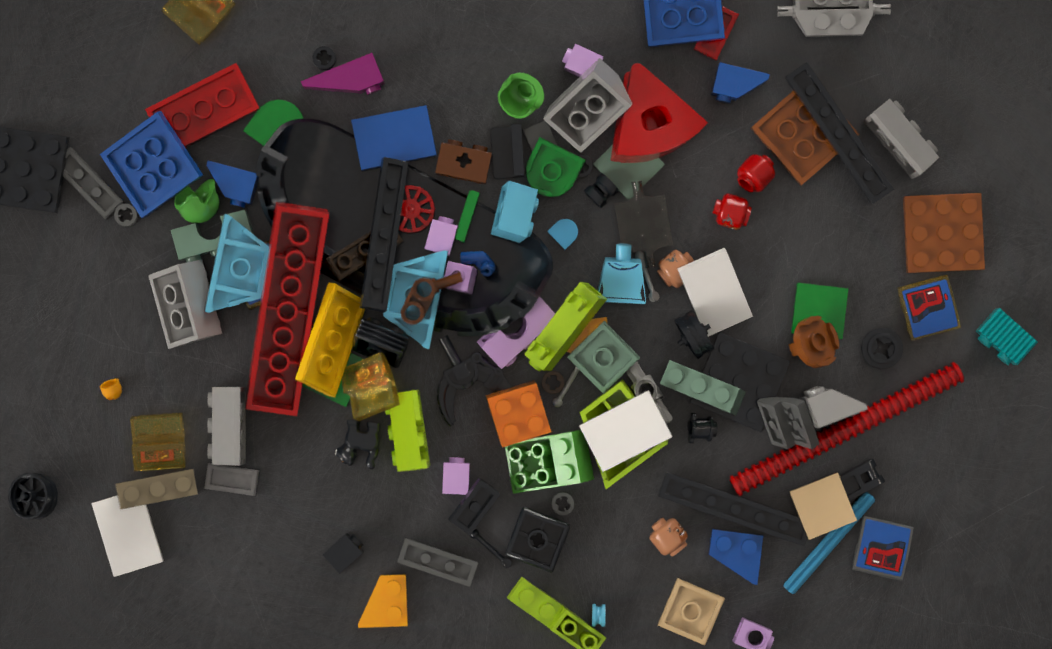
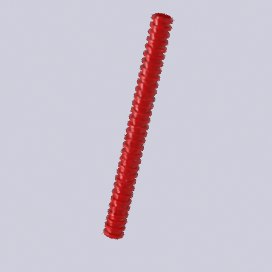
M952 362L950 367L944 366V370L938 369L936 374L930 373L928 378L925 376L922 378V381L917 380L914 385L909 384L907 389L903 387L901 392L895 391L893 396L887 395V399L884 400L882 398L879 400V403H872L871 407L867 406V410L851 415L850 418L846 417L842 422L838 420L836 425L831 424L829 425L830 428H823L821 433L817 431L816 435L819 445L813 449L795 444L785 451L783 449L780 450L778 455L776 453L772 454V458L766 457L764 462L762 460L758 461V465L752 464V468H745L742 473L740 471L737 472L736 476L731 475L729 480L737 495L742 496V492L746 491L748 493L750 488L756 489L758 484L764 485L766 480L770 482L772 477L777 478L779 477L778 474H785V470L789 469L791 471L793 466L799 467L801 462L807 463V459L813 460L815 455L820 456L822 455L821 452H828V448L834 449L836 444L842 445L844 440L848 442L852 436L856 438L858 433L863 434L864 430H871L873 425L877 427L879 422L885 423V419L891 420L893 415L899 416L901 411L906 412L907 408L910 407L912 409L915 404H922V400L928 401V397L934 398L936 393L942 394L944 389L948 391L950 386L955 387L958 382L963 383L965 378L957 363Z

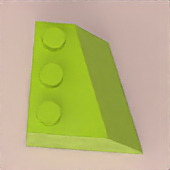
M622 379L580 412L582 421L585 423L636 396ZM669 439L604 472L597 462L605 488H609L667 445Z
M419 390L396 393L397 404L385 408L386 415L391 417V425H388L389 440H394L395 450L391 451L393 466H397L398 472L428 468L430 466L420 392Z

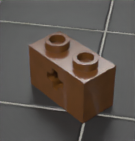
M448 139L447 143L441 142L435 171L436 175L486 185L492 153L487 152V147L473 145L472 149L462 147L463 142ZM463 155H468V160L472 162L471 164H466L465 168H462L457 159H462Z

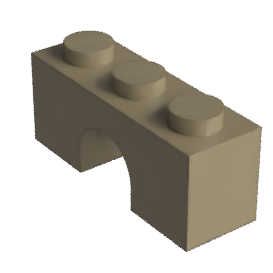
M193 469L115 484L119 509L198 494Z

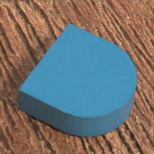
M561 219L547 232L565 250L577 238L578 228L572 220Z

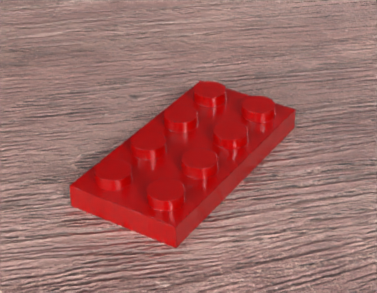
M235 63L145 110L149 117L158 111H162L183 145L187 147L258 111L260 107L238 64Z

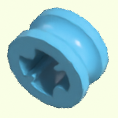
M592 604V627H595L597 624L605 627V604H602L600 607Z

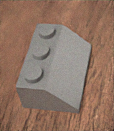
M599 58L549 106L543 119L581 153L632 106V102L619 75Z
M888 99L865 118L863 122L910 178L913 179L921 175L939 158L936 154L938 149L930 140H924L919 134L922 132L920 127L913 120L909 122L903 115L905 113L904 108L896 100L892 102L891 99Z
M203 260L177 264L148 275L168 349L222 334L216 310L210 313L205 312L210 286Z
M815 386L803 391L805 396L799 398L805 400L813 426L816 428L868 409L865 403L833 389H825L824 386Z
M212 387V392H208V408H212V418H208V433H212V444H208L207 454L208 459H212V465L246 464V387Z

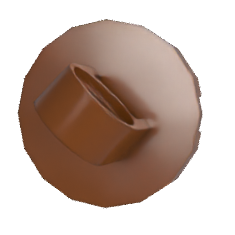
M811 316L800 321L794 330V343L789 344L792 357L798 355L806 365L813 368L828 366L836 359L834 357L835 350L839 349L838 335L830 322L825 323L821 320L822 317Z

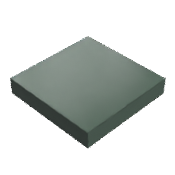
M612 146L593 163V166L600 173L607 176L628 201L665 165L659 158L639 163L610 161Z
M603 321L567 358L604 393L640 359V356Z

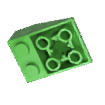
M581 430L535 437L505 447L513 494L594 480L588 442Z

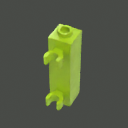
M580 282L571 291L563 305L536 340H533L527 348L528 350L524 355L530 359L529 364L538 371H552L606 302L607 298L589 283Z

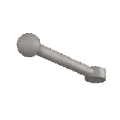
M637 251L635 258L641 259L642 271L650 292L649 300L656 302L659 300V294L652 285L644 261L645 254L643 251Z
M577 367L573 370L559 396L553 399L554 407L562 406V399L579 372Z

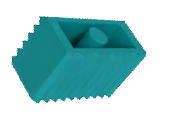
M995 308L979 328L976 329V332L980 335L977 339L987 348L993 346L999 352L997 357L1006 365L1010 363L1018 365L1038 342L1001 308Z

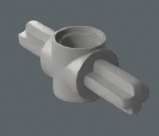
M636 362L626 371L633 383L631 386L632 390L638 396L645 386H653L654 392L652 397L665 423H670L673 417L662 401L664 397L651 375H645L638 362Z

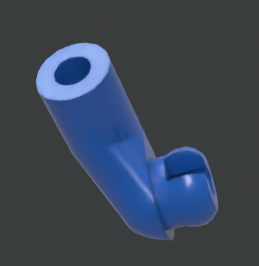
M484 251L460 253L461 264H475L483 276H491L495 271L494 261Z

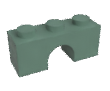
M244 209L228 214L254 234L247 210ZM223 215V216H220L222 223H223L224 215ZM196 223L171 230L179 260H186L187 263L201 260L202 255L209 253L211 257L216 256L220 235L216 239L206 240L200 232L199 225Z
M669 360L660 382L661 385L705 402L735 416L746 393L740 388Z

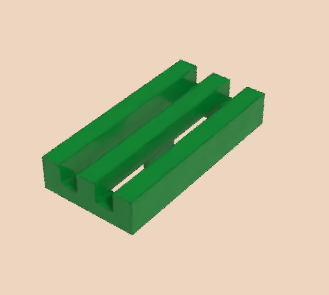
M471 190L468 193L456 231V241L465 243L480 196L479 192Z

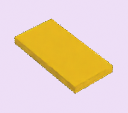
M328 282L295 378L296 380L329 397H336L353 347L354 335L365 309L360 308V297L335 283Z

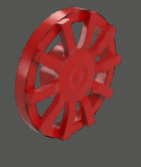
M407 185L404 190L407 200H403L401 216L404 219L401 225H399V231L418 233L427 228L432 222L435 206L432 197L426 190L418 186ZM409 190H417L413 199L410 197ZM420 193H423L427 198L418 202L417 199ZM429 202L431 210L422 209L421 206ZM420 213L430 214L427 221L420 216ZM416 218L423 223L419 228H416L414 219ZM407 220H411L412 229L404 228Z

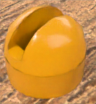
M110 379L100 385V390L106 399L116 400L121 396L122 386L119 379Z

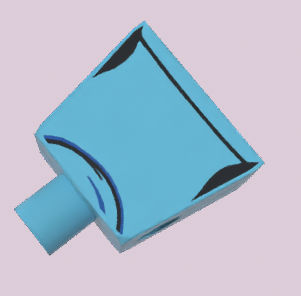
M616 244V258L605 257L597 291L607 298L606 302L646 304L641 259L631 258L632 245Z

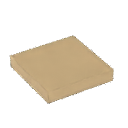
M837 472L789 491L809 540L857 521Z
M677 578L657 625L702 645H706L725 598Z

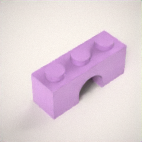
M539 296L532 309L522 318V325L518 331L506 334L500 330L483 335L477 343L501 369L505 366L508 367L516 361L517 355L523 349H527L533 340H536V337L546 327L555 313Z

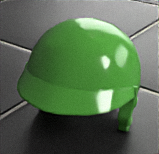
M526 73L511 74L503 82L498 92V102L501 108L509 116L518 119L532 114L544 101V91L541 84L536 78Z
M213 179L205 181L196 192L188 186L175 196V208L186 221L196 224L204 223L213 218L217 213L219 196Z

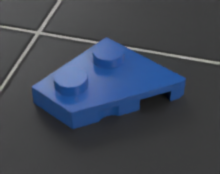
M712 529L709 555L752 584L757 585L763 535Z

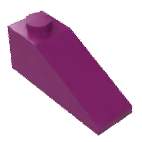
M370 53L301 81L304 89L361 94L366 92L367 95L380 91L381 85H384L385 82L373 53Z

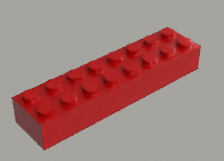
M276 202L245 399V407L248 410L297 416L302 383L295 378L311 332L329 218L328 209Z

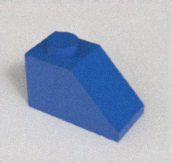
M720 62L717 67L711 95L716 96V101L730 104L731 100L736 101L766 83L770 74Z
M207 161L206 166L224 197L231 199V205L245 208L246 204H253L259 182V177L256 176V173Z

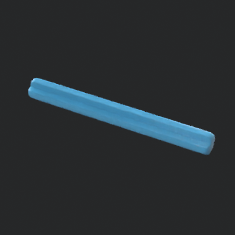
M863 493L851 506L857 521L830 531L784 583L786 590L791 594H795L872 506L875 498L870 493Z

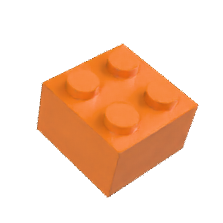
M534 380L485 395L502 448L551 433L537 383Z

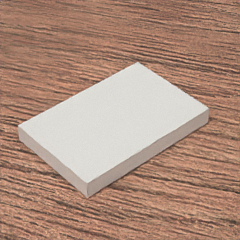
M725 248L677 268L700 324L703 323L704 326L709 324L711 327L707 330L708 336L753 317Z
M649 390L579 425L603 472L672 437Z
M117 496L91 503L114 577L164 562L147 504L119 509Z

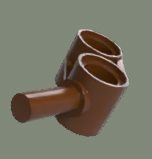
M457 272L437 280L427 277L416 280L401 309L403 321L411 325L421 322L425 318L434 296L440 292V289L463 282L461 273ZM422 282H428L431 285L432 291L427 297L420 295L418 292V286ZM411 305L417 306L420 310V317L417 320H412L407 316V309Z

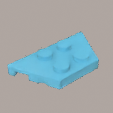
M224 214L207 296L205 312L208 313L261 299L269 246L228 214Z
M445 250L394 264L387 311L383 312V316L394 323L426 349H430L441 289L434 296L425 318L418 324L411 325L403 321L401 309L416 280L425 277L437 280L444 277L448 251ZM428 282L419 284L418 292L420 295L427 297L431 294L432 288ZM415 305L409 306L407 316L412 320H417L420 317L419 308Z

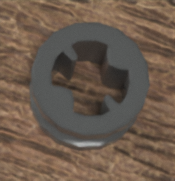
M121 204L115 209L114 218L119 225L130 227L138 221L139 214L134 206ZM130 208L132 210L130 215H133L131 220L126 219L123 222L120 219L123 217L120 213L122 210L128 211Z
M559 492L552 498V509L558 515H568L574 509V499L570 494ZM562 496L567 497V502L570 504L568 509L564 508L565 511H560L558 509L559 505L556 504V500L558 498L561 500Z

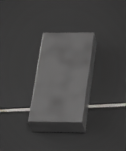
M208 463L204 489L256 496L259 470Z

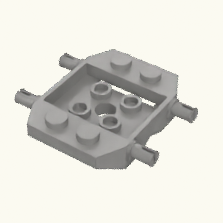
M794 0V5L777 6V17L792 16L806 37L862 36L875 14H891V5L875 4L873 0ZM858 7V9L808 10V8Z

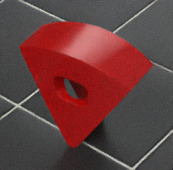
M635 63L631 67L630 72L625 73L622 83L630 97L632 106L616 120L610 161L639 163L661 158L686 144L708 122L643 65Z

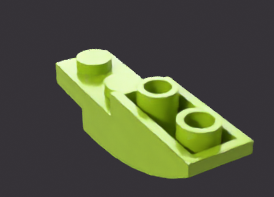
M523 577L519 579L507 596L511 602L577 649H599L606 639L604 635L571 610Z

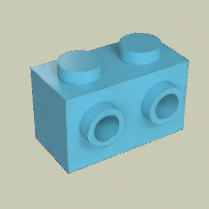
M512 181L504 184L501 187L491 235L517 243L530 237L534 225L531 222L532 213L536 212L539 204V199L536 198L538 189Z

